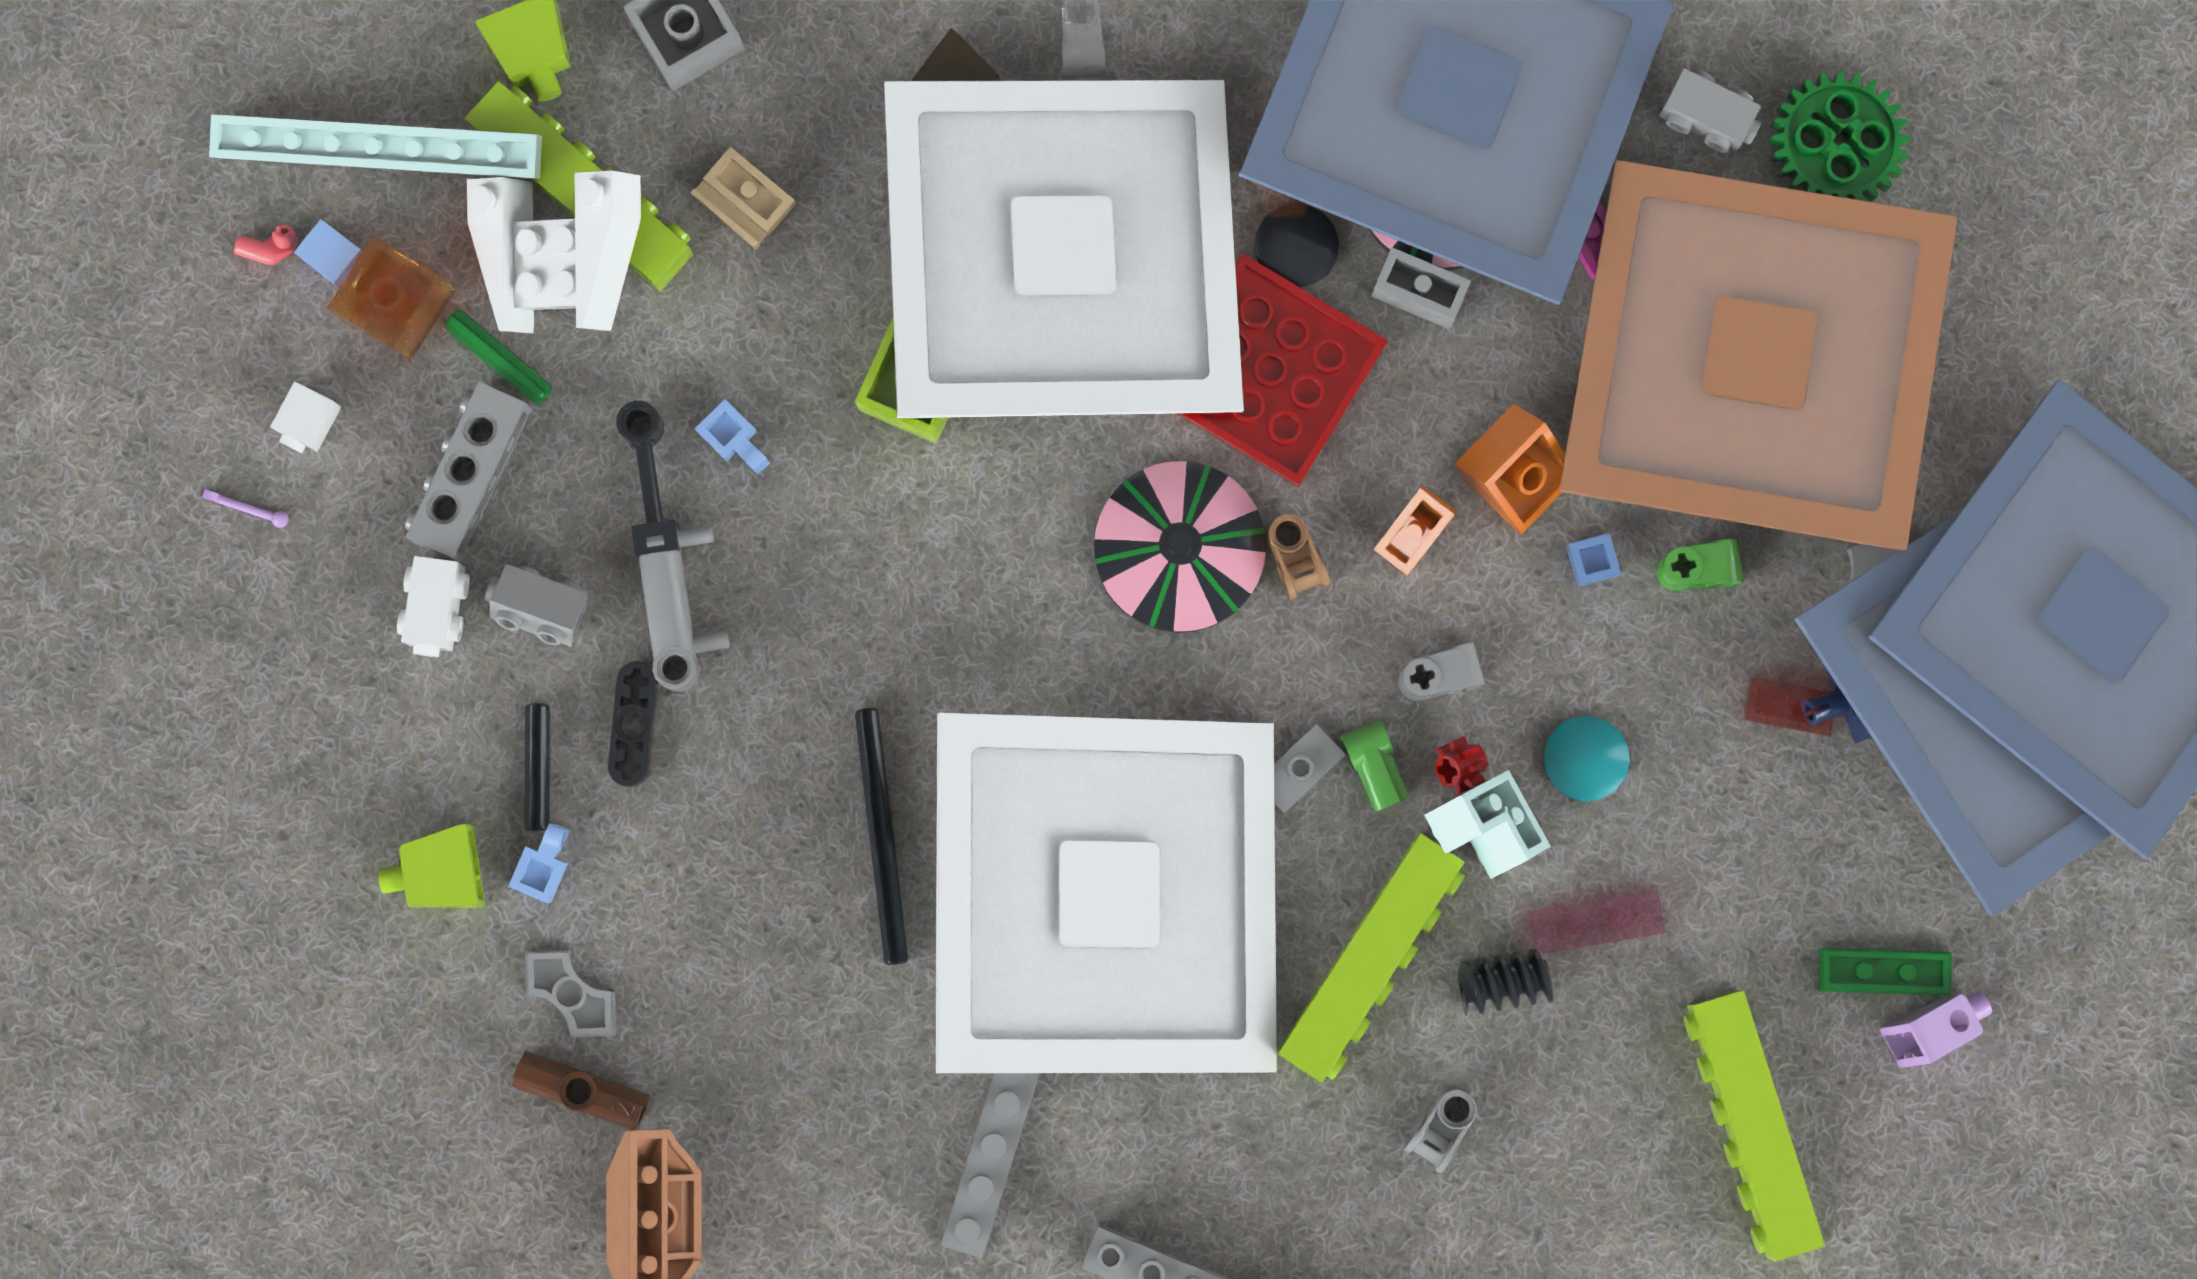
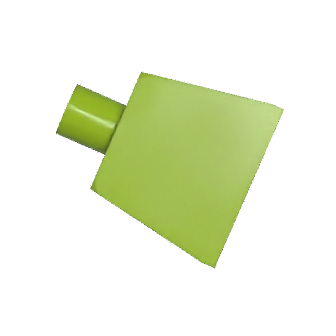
M526 0L475 20L478 29L513 85L519 88L531 83L539 102L549 101L561 95L562 91L555 73L570 68L571 64L556 0Z
M460 824L399 846L401 865L379 868L378 870L381 892L386 894L405 890L406 902L409 907H485L474 825Z

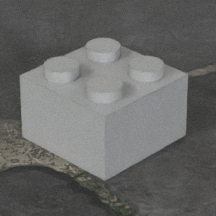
M633 0L623 6L631 24L672 92L745 50L739 33L719 0Z

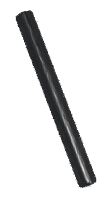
M863 708L855 712L883 955L886 965H898L908 961L879 712L876 708Z

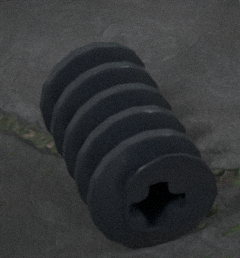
M1537 949L1529 950L1526 962L1520 952H1512L1509 965L1502 955H1495L1492 968L1484 957L1478 958L1475 971H1473L1467 960L1460 961L1458 985L1466 1016L1469 1003H1474L1480 1014L1484 1013L1486 1000H1491L1496 1010L1500 1011L1502 1010L1504 997H1508L1513 1007L1518 1008L1521 994L1527 996L1531 1005H1536L1538 991H1543L1548 1002H1553V989L1546 960L1542 959Z

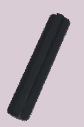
M531 703L525 707L524 827L529 831H545L550 819V707L544 703Z

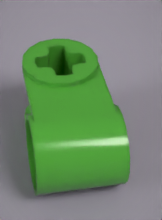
M1738 539L1716 540L1673 549L1657 565L1656 575L1658 581L1664 588L1670 591L1698 588L1715 589L1720 588L1719 584L1723 583V587L1744 583ZM1677 561L1680 566H1687L1688 572L1682 577L1679 571H1672L1671 568Z

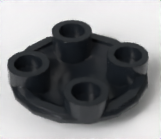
M1291 204L1277 208L1264 218L1256 232L1254 249L1258 263L1296 286L1303 287L1315 284L1329 275L1337 260L1339 240L1335 226L1324 213L1312 206Z

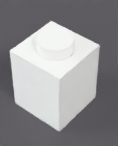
M294 381L270 427L282 434L279 442L299 453H303L305 447L318 452L341 406L333 400Z

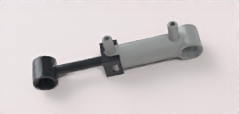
M634 400L626 403L620 409L616 425L619 433L631 445V448L636 449L646 524L631 526L635 556L639 558L654 660L652 671L655 679L666 689L673 692H684L691 689L700 677V666L696 653L726 649L730 646L729 634L726 631L698 636L693 635L682 561V547L712 543L714 541V531L711 526L680 530L679 524L674 519L663 521L653 446L661 440L664 434V423L662 417L651 404L645 401ZM636 417H650L651 426L647 432L641 435L631 433V423ZM677 658L684 659L687 663L685 676L679 680H670L666 674L668 664Z

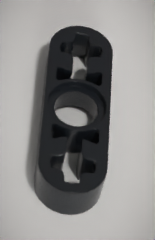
M638 661L624 665L618 673L616 682L608 771L611 778L617 784L624 787H635L643 783L650 769L658 681L654 677L652 668ZM635 670H641L642 676L649 679L648 686H641L639 690V700H648L646 709L635 704L623 706L624 698L633 700V687L626 684L627 677H634ZM632 712L640 713L645 719V729L636 737L625 735L621 727L623 718ZM622 740L628 744L644 742L642 752L637 749L633 751V762L640 764V771L633 772L631 779L626 780L625 774L619 771L617 766L618 763L626 762L628 749H618L619 741Z

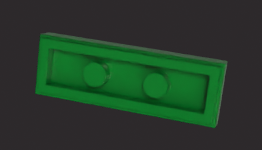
M1818 948V991L1951 995L1952 952Z

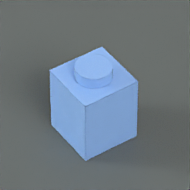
M321 219L294 251L305 263L342 291L348 284L350 286L356 285L367 271L365 263L369 257Z

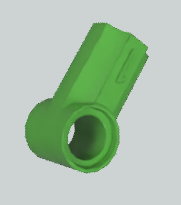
M1380 719L1339 735L1342 748L1346 747L1351 761L1348 762L1352 770L1357 771L1374 813L1409 798L1392 757L1394 750Z

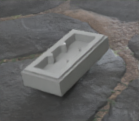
M1317 723L1274 763V805L1283 815L1346 756L1345 752Z

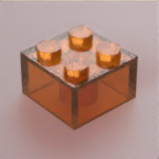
M372 236L327 309L343 322L411 362L456 290L445 278Z

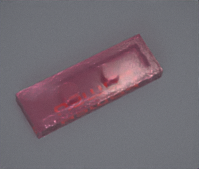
M1658 890L1528 912L1534 949H1537L1540 954L1666 933Z

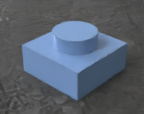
M1610 533L1570 543L1566 546L1577 587L1621 575Z

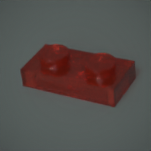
M1755 677L1750 678L1743 721L1830 737L1834 718L1821 722L1816 726H1811L1805 717L1821 709L1817 708L1806 713L1802 711V701L1804 699L1827 693L1826 691Z

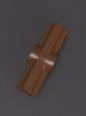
M527 1050L524 1051L517 1065L512 1087L562 1104L569 1110L581 1111L631 1130L638 1129L650 1097L647 1093L599 1077L591 1071L580 1070ZM578 1078L586 1080L591 1087V1096L585 1103L577 1102L571 1094V1086Z

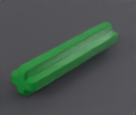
M457 310L447 319L445 329L534 404L540 405L549 397L552 385L464 311Z

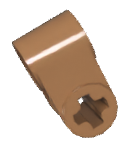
M1284 514L1276 518L1268 529L1267 541L1277 564L1278 575L1289 600L1296 599L1297 593L1317 585L1329 586L1330 579L1326 567L1314 546L1303 519L1293 514ZM1282 524L1292 525L1298 531V542L1293 546L1282 545L1276 539V528ZM1308 571H1311V572H1312L1311 574H1308V575L1303 576V577H1301V578H1298V579H1295V578H1294L1295 576H1298V575L1303 574V573H1305V572H1308Z

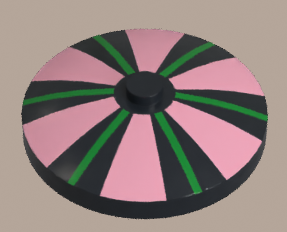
M1188 461L1164 462L1135 473L1125 480L1110 496L1103 507L1096 527L1094 539L1095 562L1099 577L1108 595L1132 619L1160 631L1173 633L1195 632L1210 628L1228 619L1252 595L1261 577L1265 563V530L1253 500L1231 477L1213 467Z

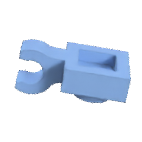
M726 399L695 428L697 433L726 461L737 453L757 474L770 464L767 458L749 441L757 433L756 429Z
M549 823L538 850L525 846L508 887L547 904L551 903L568 865L567 862L557 859V856L562 850L570 830L555 823Z

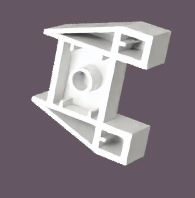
M617 171L575 173V219L533 221V182L505 177L467 179V223L499 331L533 333L534 310L576 308V328L611 331L641 220L640 175Z

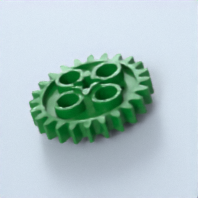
M1842 70L1837 72L1833 82H1830L1826 73L1823 72L1817 78V87L1811 80L1806 79L1801 84L1802 93L1792 89L1787 96L1791 104L1782 102L1777 109V112L1784 118H1775L1770 126L1781 133L1775 134L1769 139L1770 145L1780 147V150L1771 157V161H1784L1785 164L1777 174L1778 177L1791 175L1794 178L1788 189L1795 190L1802 186L1806 192L1861 201L1863 194L1870 202H1873L1878 197L1877 188L1886 192L1892 186L1888 177L1897 179L1903 171L1896 163H1904L1909 157V154L1899 149V147L1906 146L1911 140L1910 136L1899 134V131L1909 123L1908 119H1895L1894 117L1896 112L1902 107L1901 104L1888 106L1885 102L1891 91L1888 89L1877 95L1874 92L1877 83L1875 79L1869 82L1866 87L1861 86L1860 73H1856L1850 82H1846ZM1837 103L1844 106L1847 110L1848 118L1839 119L1835 117L1830 110V104ZM1812 114H1817L1819 120H1814ZM1808 132L1813 134L1818 140V148H1808L1801 141L1800 133ZM1861 133H1870L1875 136L1878 141V148L1871 149L1866 147L1861 141ZM1840 134L1844 135L1847 140L1840 146H1837L1833 142L1834 138ZM1859 160L1865 161L1867 167H1862ZM1831 162H1841L1844 164L1849 172L1848 178H1840L1834 175L1831 170Z

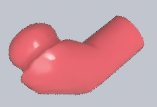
M279 225L276 227V231L272 233V236L265 241L240 235L235 243L234 253L235 255L266 265H273L294 253L299 241L295 230L291 226Z

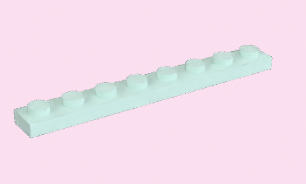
M211 114L209 157L540 179L542 136L536 134Z

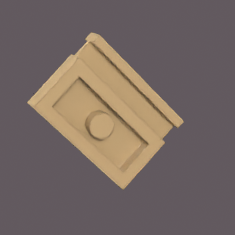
M729 147L708 171L698 187L690 192L695 200L756 250L761 246L760 243L766 236L774 231L796 205V201L732 147Z

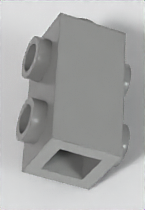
M1684 68L1658 117L1667 120L1666 125L1672 130L1682 134H1689L1691 132L1705 139L1704 143L1708 147L1721 153L1730 151L1735 154L1743 142L1750 145L1762 123L1755 119L1761 105L1753 102V97L1741 89L1731 88L1728 90L1714 83L1715 79L1702 70L1693 69L1690 71Z
M509 564L505 565L500 578L492 577L485 594V600L490 602L489 618L494 619L501 627L512 631L522 629L536 634L538 639L547 644L560 645L561 643L569 647L572 646L583 620L588 599V593L582 591L578 585L565 580L556 582L542 577L539 572L530 567H514Z

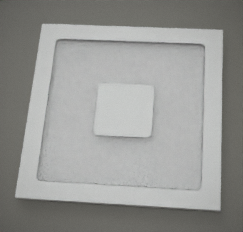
M1224 80L884 82L897 418L1243 412Z
M938 713L936 1073L1277 1072L1274 723Z

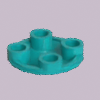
M1590 715L1572 717L1558 725L1547 739L1542 755L1545 772L1553 786L1565 796L1581 802L1601 800L1615 792L1626 778L1630 763L1628 745L1620 731L1608 721Z

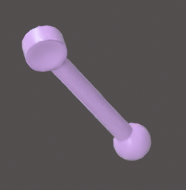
M206 489L202 495L204 499L270 520L278 528L285 527L289 522L288 515L283 511L273 513Z

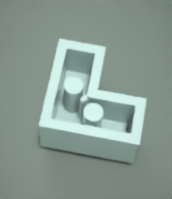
M1509 770L1425 814L1432 832L1441 844L1445 854L1470 841L1477 853L1478 860L1484 866L1490 879L1551 847Z

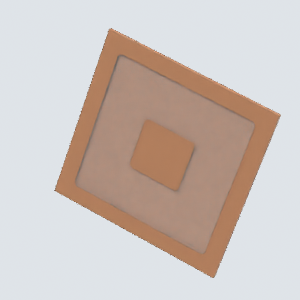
M1615 160L1559 491L1906 551L1958 217Z

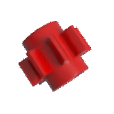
M1462 736L1437 748L1440 757L1436 760L1434 768L1436 776L1443 786H1455L1457 794H1461L1485 783L1486 780L1482 774L1486 771L1489 763L1484 750L1479 744H1468L1466 737Z

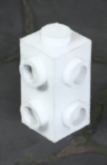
M414 556L413 567L408 566L406 568L403 586L404 591L408 592L406 609H401L398 615L397 633L402 635L401 642L413 646V654L439 657L440 650L453 652L454 642H459L461 639L463 617L458 616L460 600L466 599L469 592L470 576L465 574V566L456 561Z

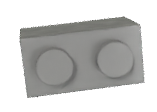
M1391 247L1371 297L1450 330L1471 280Z

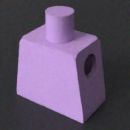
M1976 991L1967 997L1963 993L1940 997L1879 1028L1899 1068L1931 1064L1981 1035L1983 1027L1979 1020L1990 1015L1992 1008L1986 996L1980 991Z

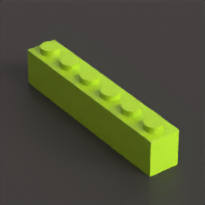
M498 81L464 119L474 131L541 135L540 179H529L575 218V173L602 171L592 162L596 158L595 154L579 140H576L573 145L561 135L565 129L551 115L545 112L540 117L530 108L533 101L521 89L514 85L509 90ZM608 167L605 171H614V170L611 169L610 167ZM641 195V220L629 266L660 292L694 255L689 245H687L691 238L675 223L671 222L667 227L655 216L659 213V210Z
M1422 833L1415 837L1277 1051L1279 1056L1320 1083H1323L1326 1077L1332 1080L1335 1079L1347 1060L1341 1053L1350 1039L1358 1043L1371 1023L1370 1020L1365 1018L1374 1003L1381 1007L1391 993L1395 984L1389 981L1390 977L1398 966L1405 970L1416 954L1418 947L1412 943L1421 929L1429 933L1441 915L1442 911L1436 908L1445 893L1452 897L1465 877V874L1460 872L1461 867L1465 863L1463 860L1451 852L1445 854L1440 845Z
M1735 990L1687 1005L1690 1015L1684 1016V1024L1690 1040H1698L1703 1057L1697 1058L1699 1072L1705 1084L1712 1083L1716 1096L1715 1100L1710 1101L1712 1113L1718 1126L1725 1125L1730 1142L1724 1143V1150L1729 1165L1732 1169L1738 1167L1743 1181L1742 1185L1737 1186V1191L1744 1210H1752L1757 1227L1751 1228V1236L1759 1254L1765 1253L1767 1259L1776 1262L1825 1247L1744 990Z

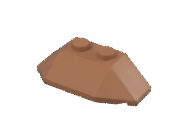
M670 1129L626 1130L606 1176V1263L613 1279H690L702 1260V1171L686 1150L676 1141V1137Z

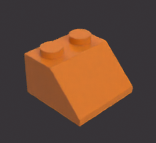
M1513 403L1454 465L1470 487L1522 535L1563 493L1559 491L1566 452L1545 422Z

